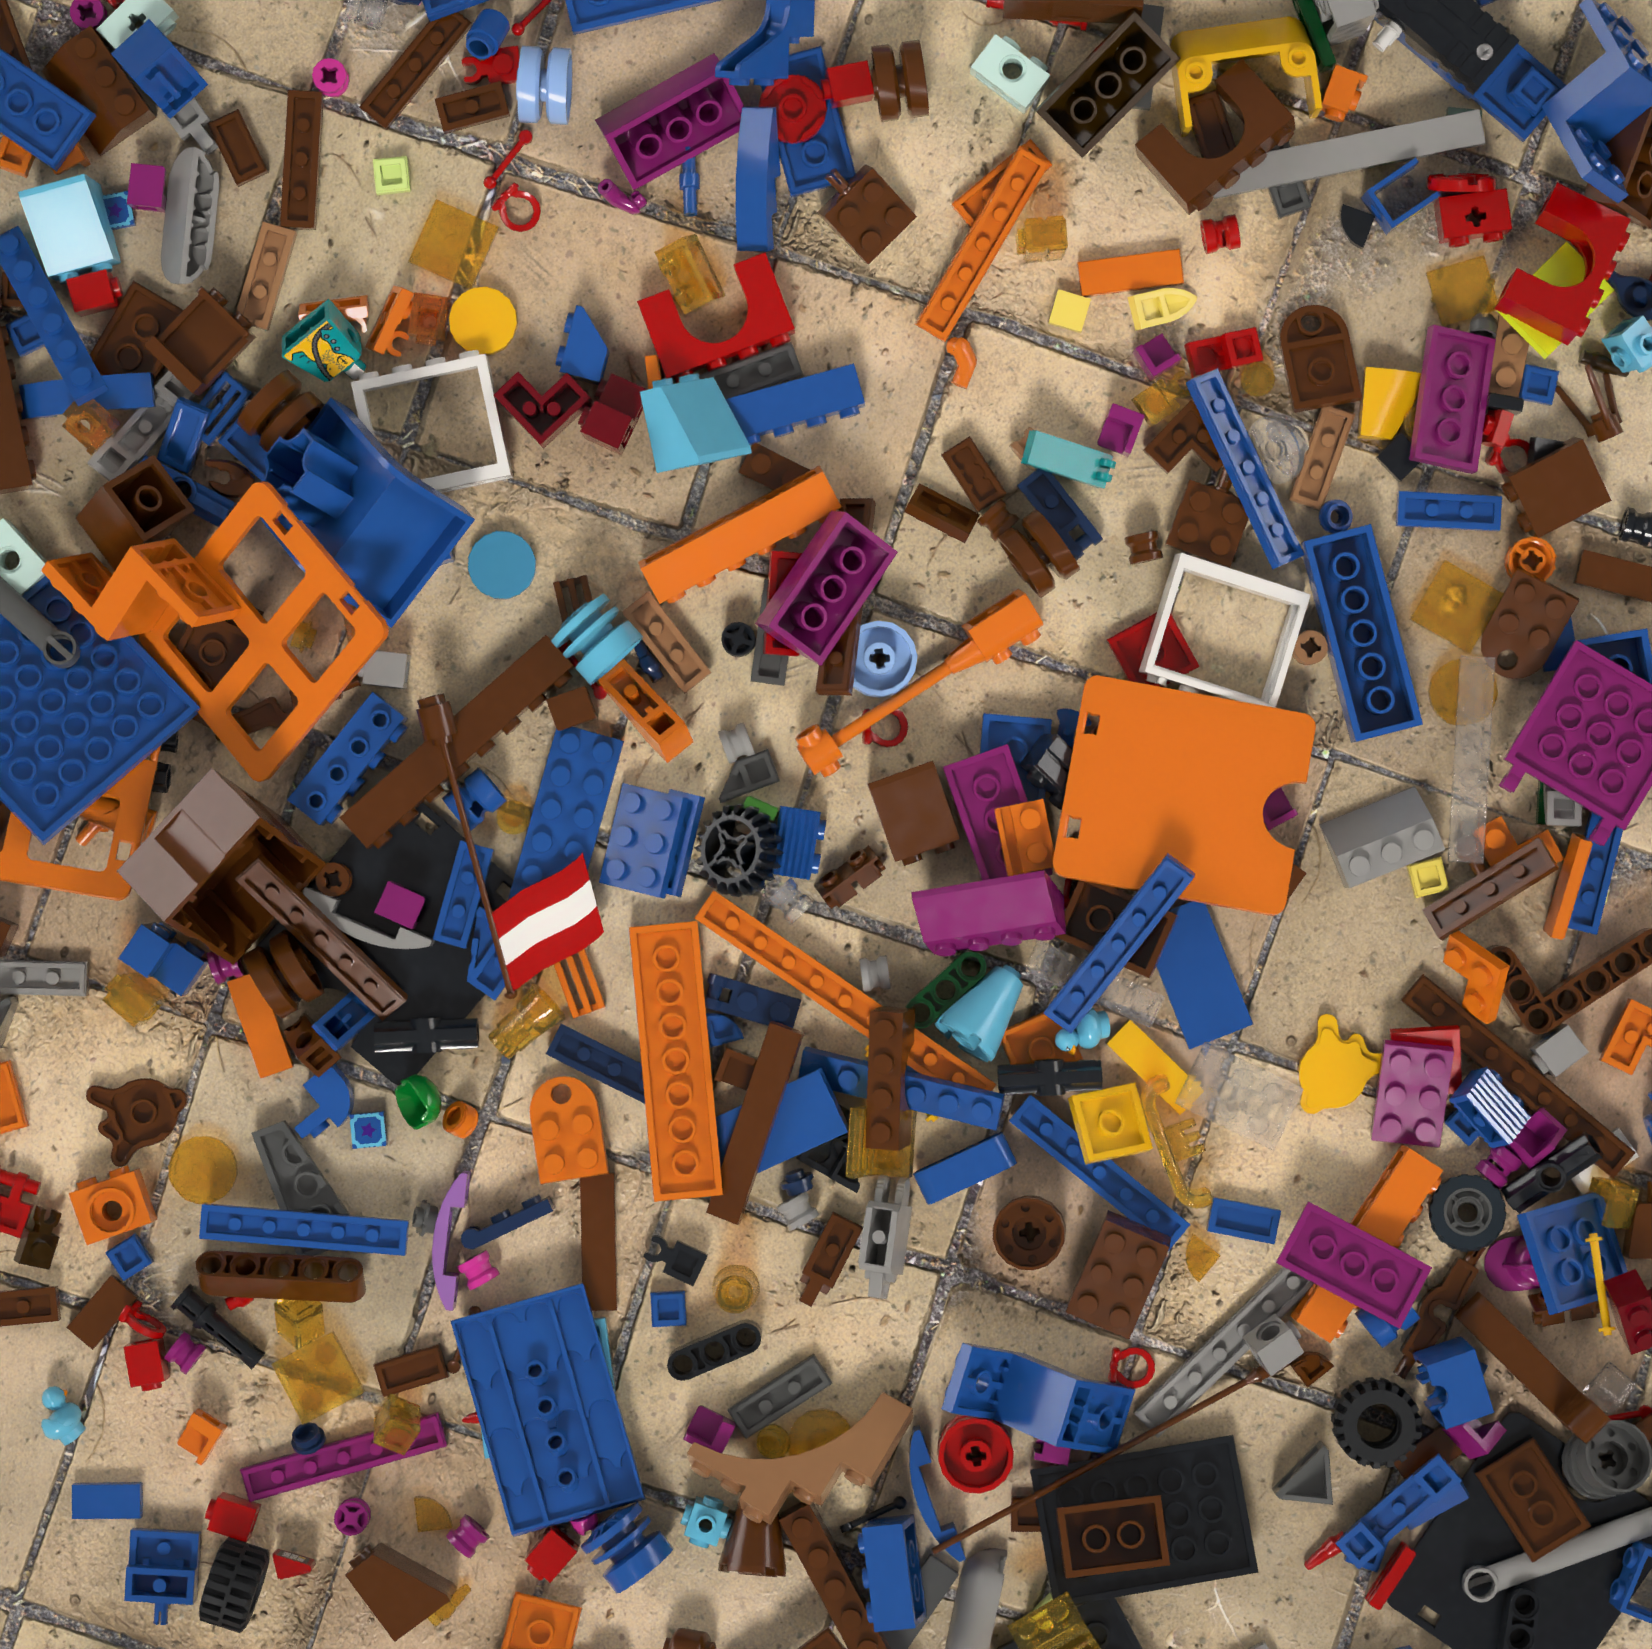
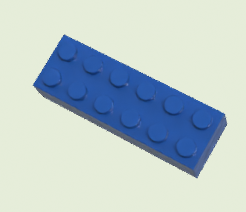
M1371 524L1302 542L1300 545L1305 554L1303 560L1321 630L1328 643L1327 653L1351 743L1423 725Z

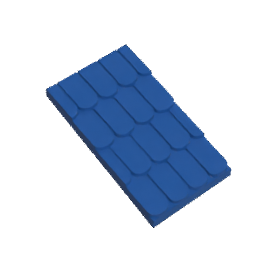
M583 1283L450 1321L513 1537L646 1500L590 1301Z

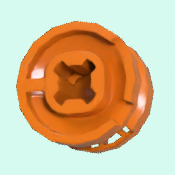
M1527 537L1509 547L1505 555L1504 566L1510 578H1512L1518 567L1546 581L1556 568V554L1554 548L1547 541L1537 537Z

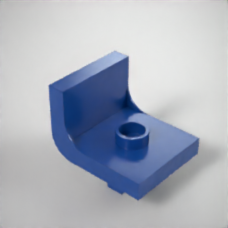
M332 397L307 429L303 428L297 436L290 440H285L279 436L263 457L267 466L263 481L269 482L287 502L289 509L299 520L303 521L355 583L357 590L366 600L370 601L391 628L475 520L462 505L427 485L398 463L354 412ZM283 514L278 517V521L289 531L292 527L291 523ZM260 517L262 522L273 534V536L277 539V541L281 544V546L285 549V551L289 554L292 560L304 573H306L304 567L300 564V562L295 558V556L290 552V550L285 546V544L280 540V538L275 534V532L270 528V526L265 522V520L262 517ZM348 593L344 600L358 608V603Z

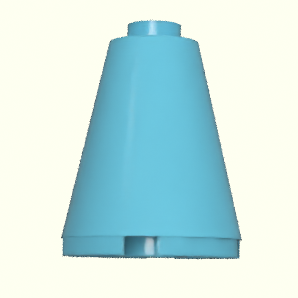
M1004 965L1003 968L995 966L938 1018L935 1023L936 1028L948 1040L952 1036L960 1043L958 1047L964 1052L983 1062H988V1060L991 1062L997 1054L1023 988V983L1019 980L1021 974L1008 965Z

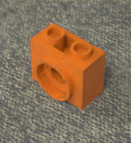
M127 1165L110 1171V1179L98 1182L95 1176L76 1183L78 1190L69 1193L86 1245L158 1220L140 1168L130 1171ZM110 1201H115L122 1207V1214L119 1219L109 1216L107 1205Z

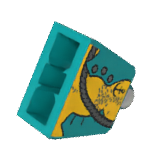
M329 299L282 336V357L324 382L331 381L342 371L355 380L366 369V364L359 359L362 354L360 334Z

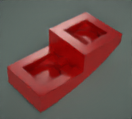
M1256 327L1224 333L1221 336L1188 342L1184 345L1192 378L1217 368L1221 372L1264 360Z

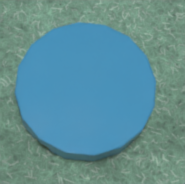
M495 531L484 535L474 544L468 557V572L472 583L483 594L494 599H510L520 595L531 585L536 574V558L532 548L522 537L512 532Z

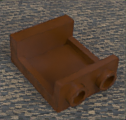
M202 286L197 290L199 295L159 337L152 336L144 344L190 392L201 396L256 338L249 330L253 326L252 323L239 311L234 315L228 310L225 305L229 301L217 289L213 287L209 291Z
M1573 437L1563 442V447L1514 472L1507 471L1502 474L1505 482L1501 485L1502 491L1510 503H1515L1519 512L1516 515V520L1523 533L1528 532L1531 536L1540 538L1612 501L1587 446L1581 438Z

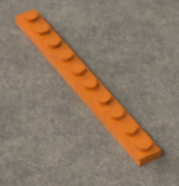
M715 890L712 891L694 919L869 1038L870 1010L881 1007L880 1003ZM915 1028L914 1044L910 1049L907 1065L923 1075L993 1091L997 1085L995 1082Z

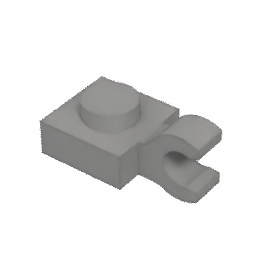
M195 97L171 119L162 111L184 141L193 136L207 155H210L219 148L204 128L207 123L211 122V119Z

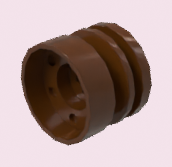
M1025 1195L1011 1200L1001 1209L993 1224V1242L997 1253L1007 1264L1019 1270H1037L1048 1266L1058 1257L1065 1242L1066 1225L1062 1213L1052 1202L1040 1196ZM1027 1222H1031L1033 1228H1039L1040 1233L1035 1234L1033 1241H1028L1027 1235H1021L1020 1230L1025 1229Z

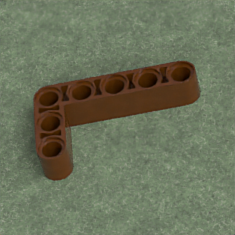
M1643 928L1542 994L1510 948L1492 945L1487 947L1486 950L1492 954L1498 951L1503 952L1506 956V963L1510 965L1502 999L1519 1025L1527 1032L1544 1034L1652 964V953L1645 950L1644 940L1648 935L1652 934V928ZM1624 952L1630 959V965L1625 971L1620 972L1615 966V959L1620 953ZM1596 971L1601 977V984L1596 990L1592 991L1587 987L1586 978L1591 972ZM1516 980L1522 981L1525 986V993L1519 999H1514L1510 994V986ZM1568 990L1573 997L1572 1004L1566 1009H1561L1557 1003V997L1562 991ZM1535 1009H1540L1543 1012L1544 1021L1539 1027L1533 1028L1528 1021L1529 1014Z
M1479 1291L1454 1315L1582 1442L1587 1444L1611 1420L1589 1397L1580 1392Z

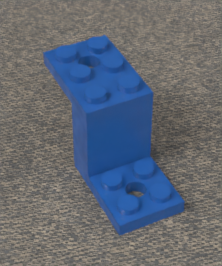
M1584 0L1579 6L1606 53L1541 107L1581 178L1616 203H1620L1629 195L1622 183L1625 181V177L1618 167L1609 161L1608 158L1612 155L1605 144L1652 106V63H1648L1646 59L1649 52L1638 39H1634L1632 34L1635 32V29L1626 17L1622 15L1618 18L1614 10L1606 2L1599 4L1595 0Z
M962 1342L960 1351L956 1356L950 1383L945 1391V1399L941 1409L953 1414L993 1419L1056 1447L1106 1454L1118 1447L1135 1389L1121 1384L1086 1379L1025 1353Z

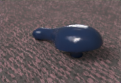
M1613 271L1607 282L1614 288L1622 309L1632 317L1644 315L1647 321H1651L1652 282L1643 277L1624 276Z

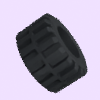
M1373 1377L1365 1378L1366 1381L1364 1382L1357 1380L1352 1383V1388L1349 1390L1345 1388L1341 1392V1399L1339 1401L1336 1400L1333 1405L1335 1408V1413H1331V1422L1334 1426L1332 1428L1333 1434L1344 1452L1351 1459L1356 1460L1358 1464L1363 1466L1370 1465L1373 1469H1380V1466L1383 1465L1387 1468L1394 1467V1462L1400 1460L1402 1463L1407 1459L1405 1455L1409 1451L1414 1452L1417 1448L1415 1441L1420 1439L1422 1434L1419 1430V1425H1422V1417L1418 1413L1419 1408L1411 1396L1396 1383H1391L1384 1378L1375 1380ZM1385 1404L1395 1413L1393 1431L1383 1440L1376 1442L1366 1441L1357 1430L1359 1416L1371 1405Z
M230 1537L222 1543L211 1567L199 1607L200 1621L237 1633H241L247 1627L266 1577L270 1560L268 1549Z

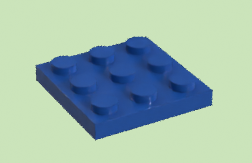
M1601 1190L1517 1215L1549 1315L1598 1301L1590 1242H1585V1239L1589 1238V1234L1597 1233L1598 1237L1603 1238V1240L1599 1241L1604 1281L1628 1272Z

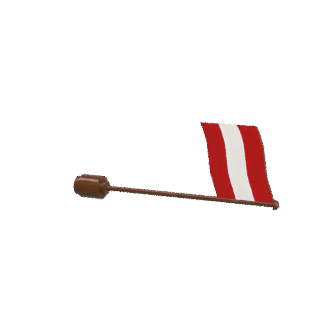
M444 693L417 700L419 709H416L424 741L432 740L433 746L440 745L507 990L504 996L507 999H514L518 993L517 989L539 972L582 951L604 933L584 855L582 852L576 860L561 871L522 889L492 912L447 743L453 741L452 734L458 733L450 701H446Z

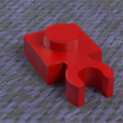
M518 45L499 48L495 55L483 61H479L475 57L463 58L461 60L463 67L470 65L476 67V73L473 76L464 77L465 84H478L484 77H488L489 84L501 81L502 85L516 83L520 59Z

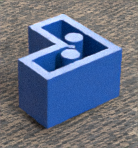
M161 921L159 923L141 924L118 958L144 977L155 978L180 996L188 994L208 965V960L203 957L205 951L191 941H188L185 945L175 938L177 932Z

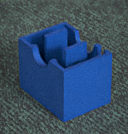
M150 19L111 53L129 76L170 119L208 85Z
M1459 1336L1413 1352L1414 1359L1422 1364L1417 1367L1420 1374L1416 1375V1379L1422 1385L1430 1382L1432 1386H1435L1434 1391L1426 1397L1427 1400L1424 1401V1405L1446 1430L1494 1413L1476 1351L1463 1337Z

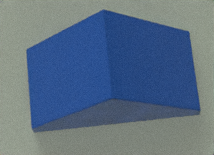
M351 991L311 1027L336 1052L342 1049L376 1014Z

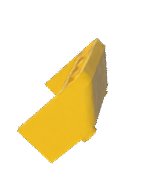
M1287 16L1182 31L1176 34L1169 47L1181 58L1171 68L1181 137L1188 136L1192 128L1188 93L1200 92L1209 86L1213 76L1212 64L1279 55L1281 67L1287 75L1295 78H1304L1309 119L1316 118L1323 108L1315 54L1303 23L1295 17Z

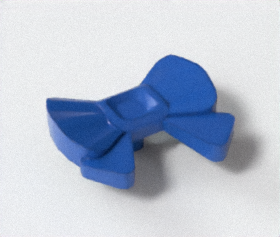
M1067 708L1058 709L1057 717L1060 724L1057 734L1073 749V738L1077 728L1079 712ZM1087 717L1086 726H1090L1092 722Z

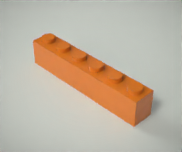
M819 465L639 561V566L659 604L665 601L671 604L686 595L685 590L695 585L701 588L716 579L715 574L725 569H728L730 572L740 568L747 562L745 558L755 553L764 555L776 548L777 541L787 536L789 539H794L807 531L806 526L817 520L819 523H823L831 511H836L842 506Z
M1401 1144L1350 1224L1398 1249L1404 1239L1403 1231L1409 1222L1414 1223L1423 1210L1422 1202L1428 1194H1433L1439 1187L1442 1180L1440 1175L1443 1170L1414 1150ZM1314 1284L1297 1303L1290 1316L1331 1343L1334 1337L1339 1338L1348 1324L1346 1318L1352 1309L1356 1310L1359 1307Z

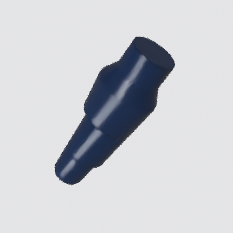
M641 640L634 650L639 658L643 672L650 677L652 683H655L664 678L660 669V662L650 652L643 640Z

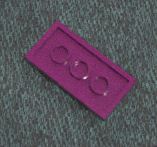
M1434 324L1428 327L1409 460L1469 474L1478 471L1496 339Z
M1008 744L942 767L982 881L1007 877L994 809L1028 802ZM1052 868L1038 870L1045 871L1048 876L1053 874Z
M1309 1201L1305 1205L1276 1260L1277 1264L1399 1329L1432 1269L1431 1266Z

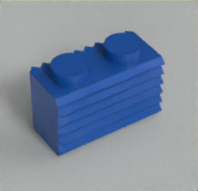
M780 806L777 822L779 827L775 835L783 838L777 844V849L782 850L784 854L776 857V862L781 867L772 869V874L810 880L811 873L818 874L821 854L815 853L816 841L824 840L827 821L820 819L821 812Z
M1488 1067L1470 1071L1449 1099V1102L1454 1104L1458 1112L1462 1113V1117L1471 1123V1127L1475 1128V1132L1480 1133V1137L1484 1138V1142H1487L1491 1148L1510 1145L1531 1118L1523 1108V1101L1518 1096L1511 1094L1502 1084V1077Z

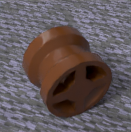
M1000 499L977 520V523L981 527H986L990 531V537L996 542L997 537L1010 527L1012 528L1020 518L1016 514H1011L1006 509V503L1003 499Z
M1158 531L1140 533L1124 538L1125 544L1130 547L1131 551L1129 557L1130 565L1163 558L1162 550L1158 549L1156 542L1159 538Z
M327 863L316 875L318 890L329 897L346 894L353 883L350 869L341 863Z

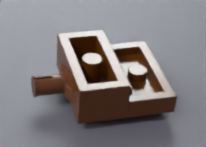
M865 164L848 182L834 168L830 171L832 175L827 174L825 179L837 190V193L817 213L852 248L863 262L869 265L917 216L873 167Z
M1223 467L1217 486H1206L1193 480L1187 482L1165 545L1230 568L1249 518L1240 499L1229 491L1232 482L1229 476L1225 482L1228 473L1225 467Z

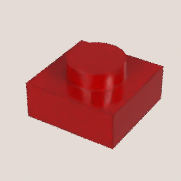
M1488 410V413L1485 415L1481 444L1488 447H1504L1514 414L1505 410Z

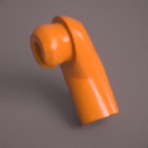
M952 337L946 344V350L954 356L958 367L951 383L967 389L977 364V358L967 339Z

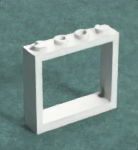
M479 350L460 353L457 360L446 362L445 357L434 358L425 361L426 366L413 369L411 364L396 366L392 368L391 374L379 376L377 371L358 375V381L351 382L358 418L374 435L365 392L478 368L498 463L421 479V481L440 493L513 478L497 399L494 397L496 392L491 368L486 354L479 355Z
M1184 553L1175 554L1139 672L1148 675L1146 681L1157 685L1166 686L1167 681L1180 685L1179 690L1197 694L1203 692L1214 697L1276 708L1311 594ZM1183 571L1290 605L1261 699L1154 665Z

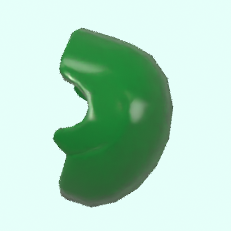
M414 1074L401 1080V1085L395 1088V1096L400 1112L408 1125L413 1129L418 1130L437 1119L441 1112V1094L438 1087L426 1076Z

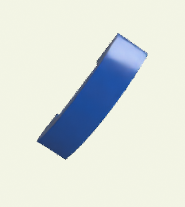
M153 373L101 375L109 391L80 406H77L63 379L19 385V394L23 406L22 420L97 411L156 407Z
M917 1425L912 1429L909 1447V1465L913 1492L927 1527L939 1544L958 1533L954 1522L940 1526L920 1466L931 1463V1456L920 1425ZM961 1541L945 1549L957 1561L966 1560Z
M1438 1453L1378 1501L1335 1544L1360 1569L1379 1553L1389 1540L1432 1503H1437L1462 1479Z

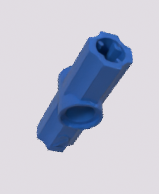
M145 455L139 463L149 458V456ZM161 463L178 487L183 484H190L192 493L187 500L195 509L194 515L219 527L237 505L234 501Z

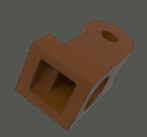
M303 1013L296 1023L286 1028L283 1032L298 1060L319 1078L342 1057L338 1051L335 1052L311 1027L315 1022L306 1013Z

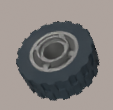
M1461 1174V1176L1449 1178L1438 1187L1431 1199L1429 1220L1433 1232L1436 1233L1442 1243L1444 1242L1449 1248L1457 1249L1461 1252H1474L1489 1246L1501 1233L1506 1220V1205L1500 1195V1191L1492 1185V1182L1484 1180L1478 1175ZM1464 1204L1472 1205L1477 1211V1218L1472 1222L1462 1221L1458 1216V1208Z

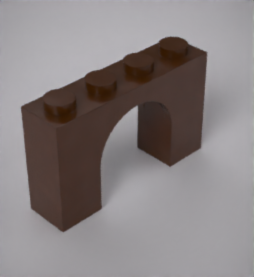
M1240 59L1215 79L1218 94L1244 124L1242 138L1232 151L1221 157L1211 159L1194 156L1180 145L1162 123L1135 144L1137 157L1188 215L1196 209L1201 211L1212 202L1213 196L1222 188L1229 189L1239 180L1240 174L1248 167L1254 168L1262 163L1268 151L1276 145L1282 146L1287 143L1294 135L1293 131L1296 130L1294 116L1243 59Z

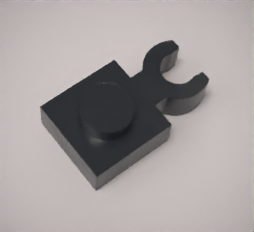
M653 1235L651 1241L660 1245L661 1252L653 1255L645 1251L644 1258L650 1262H665L666 1265L663 1273L694 1286L708 1254L677 1240L674 1248H671L663 1237Z

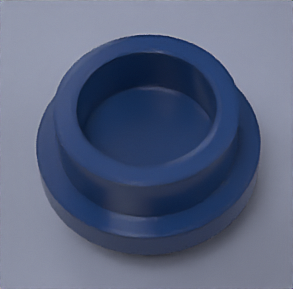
M799 1168L784 1175L786 1180L780 1183L782 1190H786L788 1196H795L814 1187L811 1181L814 1176L812 1172H805L803 1168Z
M307 1422L294 1429L291 1444L294 1451L298 1454H313L324 1445L326 1436L322 1428L318 1427L315 1423Z

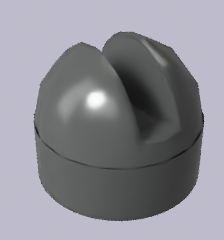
M1482 312L1478 313L1471 319L1469 333L1495 339L1497 335L1496 319L1490 313L1488 317H1482Z

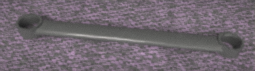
M0 577V614L43 651L45 658L52 665L63 669L74 665L79 659L81 652L80 645L76 639L67 632H62ZM67 639L73 644L72 653L65 649L57 640ZM53 646L66 660L55 661L51 656V647Z

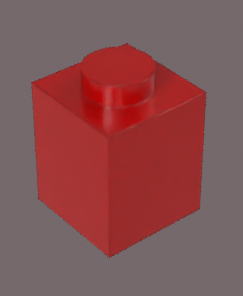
M867 60L827 68L825 79L820 80L824 100L830 99L832 109L872 101L874 96Z
M107 269L66 279L74 312L80 317L117 308L120 304L118 297L123 296L119 278L117 276L113 277L112 273Z
M163 1338L131 1342L123 1347L131 1388L141 1386L142 1391L158 1389L162 1387L161 1382L170 1378L168 1361L164 1359L166 1350Z
M222 1492L217 1497V1500L211 1499L208 1505L205 1519L210 1520L207 1530L247 1542L252 1536L262 1504L249 1502L247 1499Z
M556 1525L551 1526L527 1554L524 1561L529 1565L526 1568L538 1580L542 1581L545 1578L551 1583L578 1552L580 1546Z

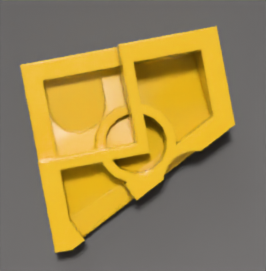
M1375 367L1364 368L1357 438L1393 440L1418 398L1421 373Z

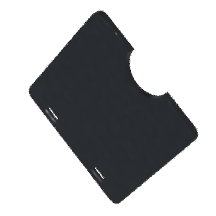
M424 802L416 808L419 814L409 824L403 826L399 823L390 831L393 835L392 839L380 849H377L375 846L367 849L353 833L328 862L346 865L353 876L350 890L341 896H333L341 900L336 913L396 938L400 927H403V925L374 913L387 882L394 881L405 886L404 888L425 897V903L416 920L418 924L412 930L433 938L460 840L466 841V839ZM422 813L438 826L431 835L415 823ZM491 861L485 887L493 912L506 902L496 890L502 882L511 889L513 879ZM315 878L308 887L318 890ZM481 898L480 903H479V907L481 906V907L484 908L483 902H482V898ZM476 917L467 949L436 940L433 946L394 949L370 944L344 933L408 995L407 1000L383 1021L400 1022L410 1021L412 1018L441 1017V1020L465 1019L486 995L467 982ZM278 921L257 946H261L271 953L269 939L287 929ZM295 938L313 964L324 989H337L346 994L351 992L345 984ZM296 994L298 1002H300L302 999ZM376 1015L358 1032L351 1048L392 1083L401 1085V1080L414 1074L417 1075L435 1053H412V1051L375 1052L373 1038L374 1023L383 1022Z
M1509 1412L1502 1418L1500 1423L1507 1431L1489 1454L1474 1459L1461 1478L1462 1483L1470 1494L1469 1498L1437 1515L1432 1520L1413 1548L1416 1552L1415 1558L1387 1599V1603L1392 1608L1452 1649L1497 1648L1504 1597L1509 1589L1497 1592L1487 1602L1474 1601L1462 1588L1461 1581L1465 1571L1472 1566L1481 1565L1487 1567L1525 1553L1475 1473L1534 1437L1565 1485L1562 1476V1454L1565 1443L1520 1412ZM1634 1490L1598 1501L1580 1499L1569 1491L1591 1525L1586 1530L1652 1507L1650 1501ZM1652 1536L1639 1541L1652 1545ZM1633 1543L1522 1583L1528 1585L1541 1601L1535 1649H1597L1621 1614L1619 1610L1609 1603V1592L1613 1581L1619 1578L1622 1571L1624 1553ZM1650 1556L1646 1559L1632 1596L1652 1569V1557ZM1475 1573L1474 1575H1472L1469 1581L1477 1577L1488 1575L1489 1573ZM1492 1582L1479 1584L1469 1589L1472 1595H1484L1491 1589ZM1520 1595L1515 1601V1608L1519 1610L1527 1608L1531 1601L1530 1595ZM1424 1605L1440 1615L1435 1625L1418 1615ZM1522 1628L1513 1630L1509 1637L1510 1642H1521L1525 1637V1630Z

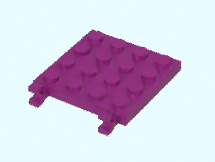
M1574 640L1503 760L1512 764V766L1498 786L1510 793H1514L1522 777L1527 773L1600 816V822L1595 826L1588 839L1599 846H1604L1615 826L1626 830L1652 786V684L1583 643Z

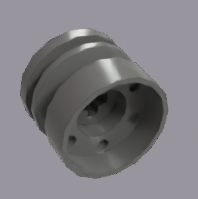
M1610 1420L1587 1444L1574 1434L1565 1444L1562 1454L1563 1473L1570 1486L1580 1495L1590 1499H1606L1625 1494L1641 1487L1650 1476L1652 1448L1645 1434L1635 1425L1623 1420Z

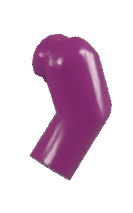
M604 179L598 185L599 193L612 206L632 215L640 213V209L647 204V200L638 190L633 191L627 197L610 179Z

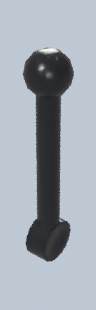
M897 1496L892 1503L841 1525L840 1530L844 1533L893 1509L901 1510L907 1504L906 1499L903 1496Z

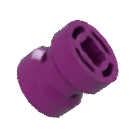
M1504 1146L1491 1148L1487 1159L1480 1160L1475 1169L1499 1189H1502L1508 1182L1507 1176L1511 1171H1517L1523 1162ZM1492 1162H1495L1503 1171H1500Z

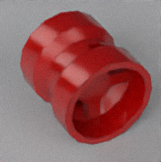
M1235 214L1224 216L1219 221L1212 219L1200 221L1202 243L1206 254L1216 253L1219 248L1226 247L1229 250L1241 247L1240 232Z

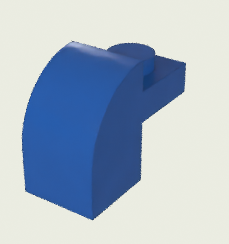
M334 1064L319 1078L314 1075L303 1084L320 1107L294 1128L302 1139L309 1134L313 1138L320 1135L330 1126L326 1121L329 1118L337 1127L342 1126L352 1113L354 1107L352 1085L339 1067Z

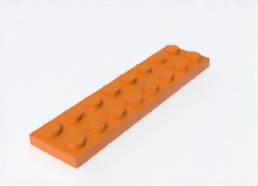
M698 921L629 927L654 1202L723 1195Z

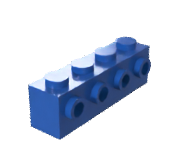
M372 692L287 800L318 825L324 826L327 821L333 824L344 810L341 806L348 794L354 797L364 785L363 775L369 768L375 770L386 757V754L383 752L390 741L393 743L398 742L406 732L408 727L404 723L408 718L377 693Z

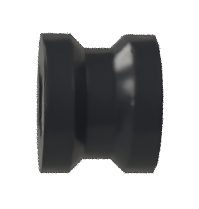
M1627 507L1620 525L1619 540L1627 542L1631 539L1637 541L1639 545L1648 546L1652 537V512L1641 514L1637 513L1634 508Z
M734 622L725 627L722 632L721 641L723 648L728 654L734 657H743L752 652L755 647L756 638L754 631L749 625L742 622Z

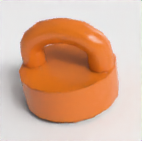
M463 1101L453 1102L443 1115L442 1125L444 1130L458 1138L468 1137L477 1126L478 1111Z

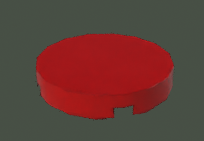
M788 75V79H775L773 86H766L759 102V107H776L778 141L789 144L806 142L814 137L825 123L827 106L823 92L817 83L806 76Z
M1444 173L1430 174L1427 176L1426 189L1445 192L1496 190V177L1478 173H1458L1448 175V177Z

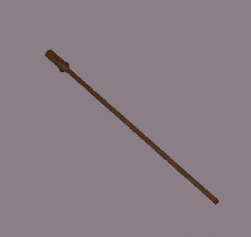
M1262 1366L1253 1367V1370L1239 1382L931 1548L934 1555L1238 1389L1248 1384L1262 1383V1380L1270 1377V1375Z

